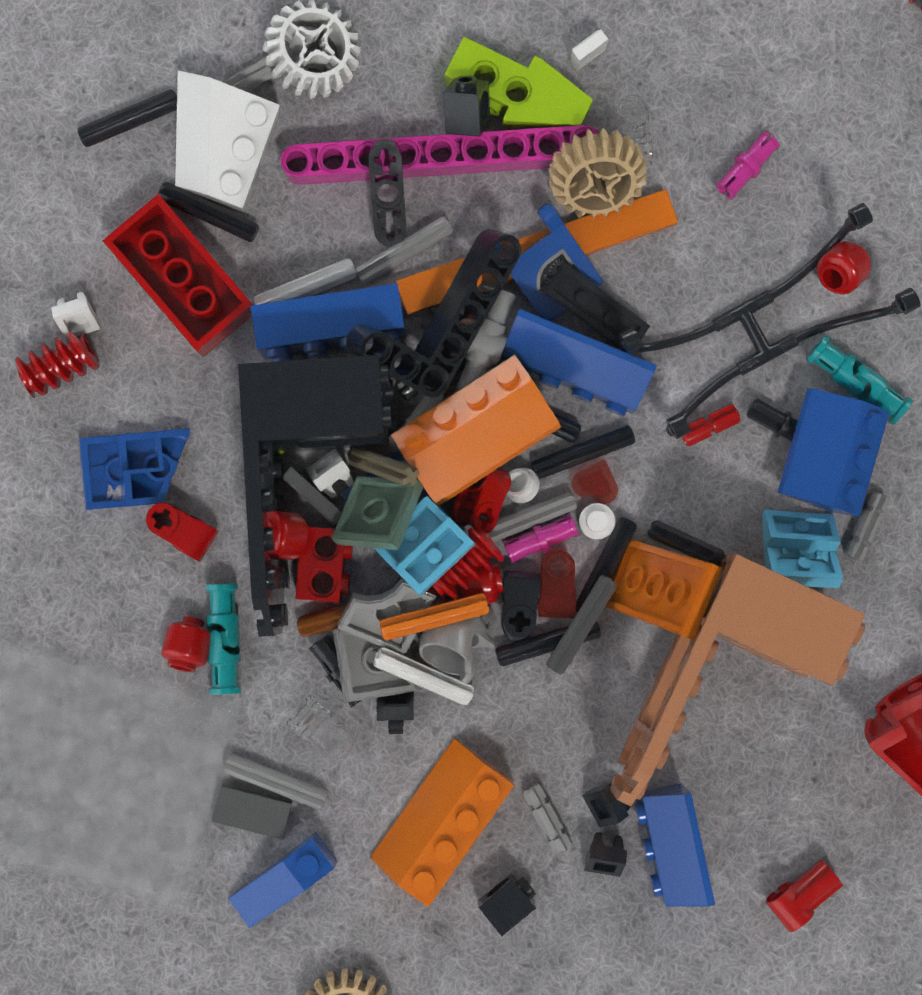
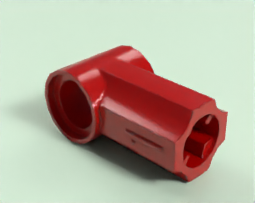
M820 859L792 883L786 882L778 887L779 892L775 893L773 891L769 894L765 903L788 932H794L809 922L814 915V909L839 890L843 884L829 866Z

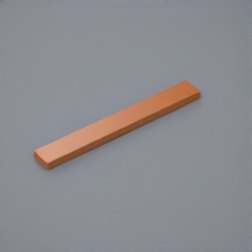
M665 189L633 200V206L622 205L621 214L614 210L608 213L607 218L603 214H597L594 219L588 215L564 223V225L587 256L678 224V220L668 191ZM547 229L518 239L521 245V253L549 234L550 230ZM466 257L396 280L407 316L439 306ZM482 274L478 278L477 287L481 284ZM511 275L507 279L506 283L514 280L511 277Z

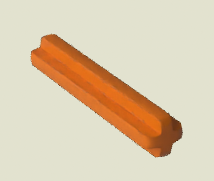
M478 593L380 620L379 625L382 637L388 641L486 615L489 613V606L484 593Z

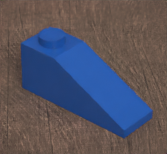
M315 832L230 896L228 900L248 927L251 928L335 868L337 860Z

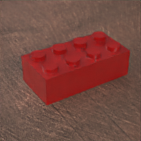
M159 194L102 240L195 351L203 358L252 317L250 305L253 304Z

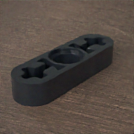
M381 139L376 141L369 151L374 234L381 244L393 246L402 242L406 236L402 153L397 143L390 139ZM387 149L390 156L396 157L390 159V175H383L382 161L375 159V157L381 155V150ZM390 184L396 187L399 193L398 197L392 202L382 201L377 195V191L382 185ZM393 211L394 226L400 227L395 229L392 236L387 235L385 229H380L386 227V212Z

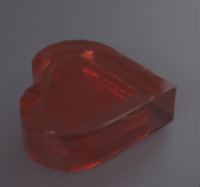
M605 459L579 471L572 478L571 487L573 492L579 497H591L596 503L608 504L615 500L618 494L617 484Z

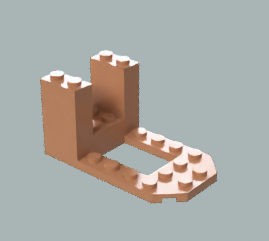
M738 554L725 555V558L721 560L720 567L722 571L695 639L691 640L678 634L675 635L622 750L618 763L624 765L622 776L618 774L614 776L610 787L615 798L632 806L636 799L640 800L643 797L655 769L661 770L670 753V748L666 747L672 732L675 734L679 733L685 721L686 712L682 711L688 697L694 698L702 684L703 677L699 676L701 668L705 661L710 663L716 654L719 642L715 640L716 637L805 678L810 676L820 682L833 686L835 681H840L847 671L849 659H846L851 645H857L863 636L865 624L862 621L866 614Z

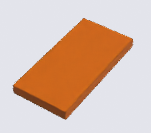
M631 539L612 578L616 582L617 588L605 607L694 640L722 568L709 562Z

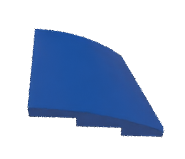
M190 428L79 438L85 510L163 503L172 476L177 469L179 458L189 438ZM108 484L111 485L113 491L120 485L122 500H112L113 494L107 499Z

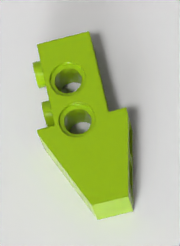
M463 37L444 74L446 86H449L453 79L460 76L469 75L477 77L481 74L490 75L494 79V82L489 85L490 114L496 116L500 112L505 114L502 121V129L504 130L583 125L593 102L592 98L543 59L534 56L529 68L466 37ZM517 89L521 90L526 95V98L523 101L514 102L508 98L507 94L511 90Z

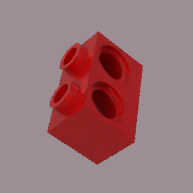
M308 527L309 542L306 550L298 560L295 599L340 603L342 602V595H349L350 574H344L345 559H352L353 546L337 545L336 551L332 556L323 557L318 552V542L325 536L332 537L335 529ZM322 572L330 574L334 581L333 588L328 593L319 592L314 585L316 576Z

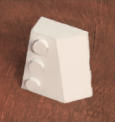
M178 70L175 186L244 212L279 116L280 105L211 77Z

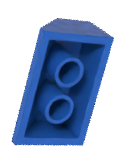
M807 388L777 493L832 513L860 517L890 412L862 400Z
M681 783L645 791L640 799L641 802L635 803V810L639 825L646 824L648 838L642 839L647 861H654L656 874L650 875L654 896H661L666 907H708L715 905L691 792Z

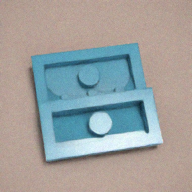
M426 496L416 505L399 550L374 549L421 597L476 544Z
M764 510L762 514V533L766 568L807 587L839 589L843 576L836 550L841 541L834 515Z

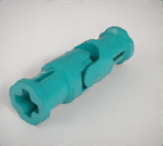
M827 335L822 337L806 358V361L809 363L815 362L831 374V380L844 387L858 400L889 411L888 422L892 425L902 418L913 402L910 397L904 398L890 388L885 378L861 363L851 353L846 355L830 343V338ZM869 382L871 386L869 388L864 389L866 384Z
M238 584L206 585L210 600V614L206 616L207 629L211 631L208 663L212 665V687L209 688V694L211 695L241 693L237 675V663L241 662L239 647L240 623L239 614L235 612V591L238 589ZM221 626L224 627L226 631H221Z

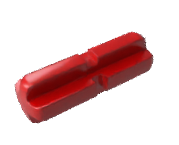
M729 404L708 414L709 418L707 419L701 417L689 423L690 433L681 437L684 444L692 446L711 437V432L713 431L717 434L738 424L741 420L736 407L733 404Z

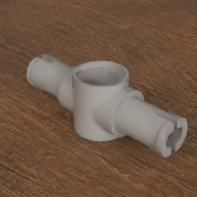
M501 290L464 357L467 361L457 385V391L483 376L488 368H492L493 364L497 365L509 336L506 334L508 328L505 327V324L516 298L514 294Z

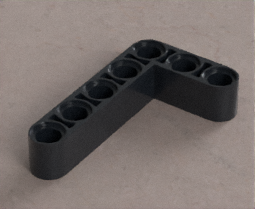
M493 229L484 230L477 236L415 350L377 329L367 325H357L348 333L346 339L348 351L355 357L379 355L381 365H388L390 377L427 397H439L447 390L521 254L519 240L513 235ZM500 242L499 251L497 254H495V248L497 244ZM482 274L481 284L477 287L478 278ZM465 307L464 314L461 317V319H459V313L461 309ZM373 338L372 347L365 352L367 342ZM447 339L446 347L441 351L442 343ZM401 355V362L395 368V361ZM429 372L428 380L423 384L424 376Z

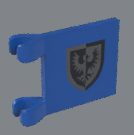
M544 204L537 210V214L550 230V233L520 254L510 275L538 315L551 322L567 309L542 290L562 262L567 263L598 287L604 281L565 227L553 206ZM500 242L497 244L495 248V254H497L499 251Z

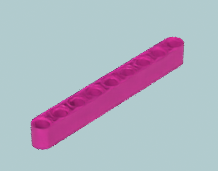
M578 125L483 132L480 137L444 134L384 139H390L397 143L401 152L408 151L414 154L415 159L412 163L402 164L403 178L546 169L550 168L549 164L553 163L554 154L545 155L539 149V145L544 142H552L556 145L557 152H561L562 142L572 144L574 134L582 138L586 136L588 129L593 134H599V132L592 126ZM381 139L295 144L283 151L280 162L287 179L298 185L370 180L369 167L363 166L360 161L362 157L369 154L371 146ZM515 144L522 149V154L515 158L509 157L503 152V149L507 145ZM477 146L483 148L487 154L483 159L474 160L469 157L467 152L472 147ZM383 149L378 157L382 161L383 175H390L389 162L390 159L396 157L390 156L388 150ZM438 149H445L451 154L450 159L446 162H437L431 156ZM332 156H339L344 161L341 167L332 170L325 167L327 159ZM301 158L308 162L306 168L300 172H293L289 169L291 162L295 159Z

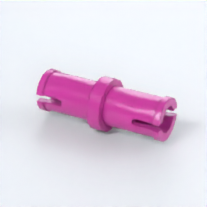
M762 132L745 153H740L735 158V165L717 182L716 188L722 195L728 191L726 198L733 200L750 178H756L760 174V167L780 147L779 142L774 136L769 141L766 140L770 133Z
M569 514L545 526L540 527L539 524L533 526V531L503 543L511 562L514 563L538 551H542V553L550 551V546L574 536L577 537L579 534Z

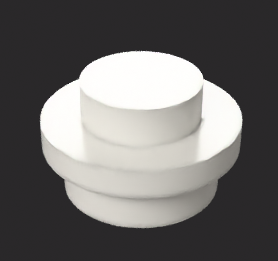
M524 467L516 468L509 472L511 486L507 496L516 503H526L536 496L540 485L537 474L531 469Z
M594 503L582 510L579 516V526L587 537L603 539L613 531L615 516L606 505Z

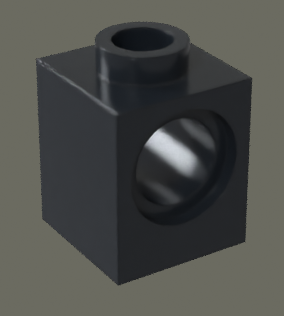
M469 75L453 79L443 92L446 134L480 137L491 122L489 81L477 80L476 77Z
M511 873L478 900V908L502 937L536 909L535 901L532 899L536 893L524 877L517 880Z

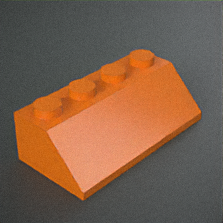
M514 355L391 434L408 464L419 470L417 478L438 507L560 429L561 425L516 355Z
M454 738L370 858L399 887L429 908L515 786L513 779Z

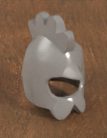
M437 594V602L432 604V606L456 599L446 594V597H444V601L439 594ZM489 607V613L483 616L423 631L419 646L421 658L436 670L457 675L462 683L468 684L476 672V661L472 649L478 647L496 648V643L486 631V624L489 623L493 616V609Z

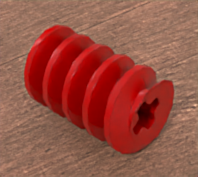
M68 331L69 343L66 345L58 337L54 338L56 348L54 351L47 345L42 344L43 356L40 358L32 350L28 351L30 362L27 364L20 357L15 358L19 377L33 398H35V391L39 395H46L48 393V385L53 389L60 388L61 378L67 383L73 382V371L79 376H85L87 374L86 364L93 370L99 369V361L83 333H81L82 337L78 338L73 332Z
M473 528L467 530L469 538L476 545L432 585L444 601V594L454 599L458 597L455 585L458 584L466 590L470 588L467 579L468 575L479 581L482 578L479 566L484 567L488 571L493 570L491 557L501 562L505 560L501 551L482 528L481 533Z

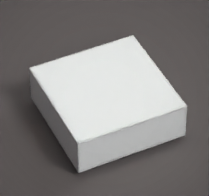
M597 30L572 48L570 62L577 71L606 50L608 38L602 30Z

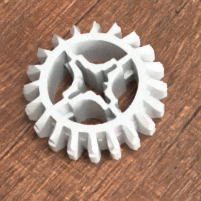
M300 0L294 3L293 10L286 5L280 12L281 16L276 14L272 17L270 22L272 27H267L264 36L268 40L263 44V51L269 54L265 59L266 66H276L273 69L272 77L279 78L282 76L284 78L282 83L283 89H287L290 84L296 87V96H300L303 89L307 90L310 99L315 98L318 90L324 98L330 95L331 89L339 92L344 86L343 82L349 83L353 77L351 71H356L359 65V61L355 58L359 56L361 47L354 45L358 40V33L348 32L352 26L351 20L344 22L339 20L342 14L341 9L335 11L334 14L328 12V2L324 3L321 9L316 7L314 0H309L306 8ZM304 27H313L316 30H307ZM328 37L331 38L336 46L338 58L334 55L335 51L330 48L327 42ZM285 40L290 43L289 47L296 54L297 60L295 63L287 53ZM317 41H320L317 48L304 58L307 50L311 46L313 47ZM316 68L322 73L309 72L306 69Z

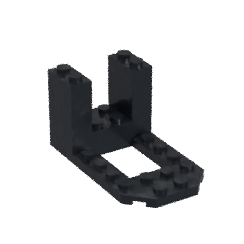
M379 355L238 364L251 598L253 609L261 610L263 619L257 620L259 637L283 633V627L288 626L287 603L284 604V589L290 588L289 567L283 566L282 559H272L269 556V551L275 550L276 543L274 527H268L267 512H273V510L286 512L284 494L278 495V480H283L284 478L282 458L276 459L275 452L389 446L391 434L396 432L395 415H391V405L388 403V401H394L393 379H389L388 365H381Z

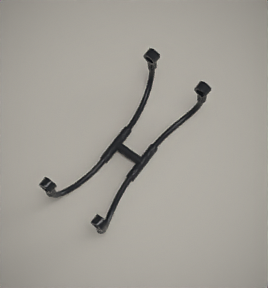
M860 203L848 210V218L845 220L842 228L806 265L789 279L771 291L765 290L759 295L711 320L712 323L677 337L650 343H642L637 331L633 327L619 334L621 340L620 348L623 352L629 354L642 353L681 345L714 331L720 332L733 323L740 321L757 350L756 353L736 363V367L713 381L680 413L666 419L668 435L679 439L690 433L686 419L710 395L738 375L743 376L751 372V370L797 347L799 342L819 333L845 325L880 318L894 313L908 314L921 306L916 292L912 288H907L895 295V300L890 306L830 320L805 329L795 335L791 333L771 345L756 321L753 313L773 303L776 297L807 276L818 266L819 260L833 246L840 243L850 231L859 230L873 222L872 214L864 203Z

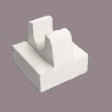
M83 292L77 293L78 299L65 302L64 298H61L57 301V306L51 307L53 319L66 340H68V331L73 332L76 336H81V333L87 334L100 329L98 317Z
M336 449L306 468L320 492L324 491L331 498L337 496L332 487L333 483L337 480H344L348 487L353 485V480L349 473L350 469Z

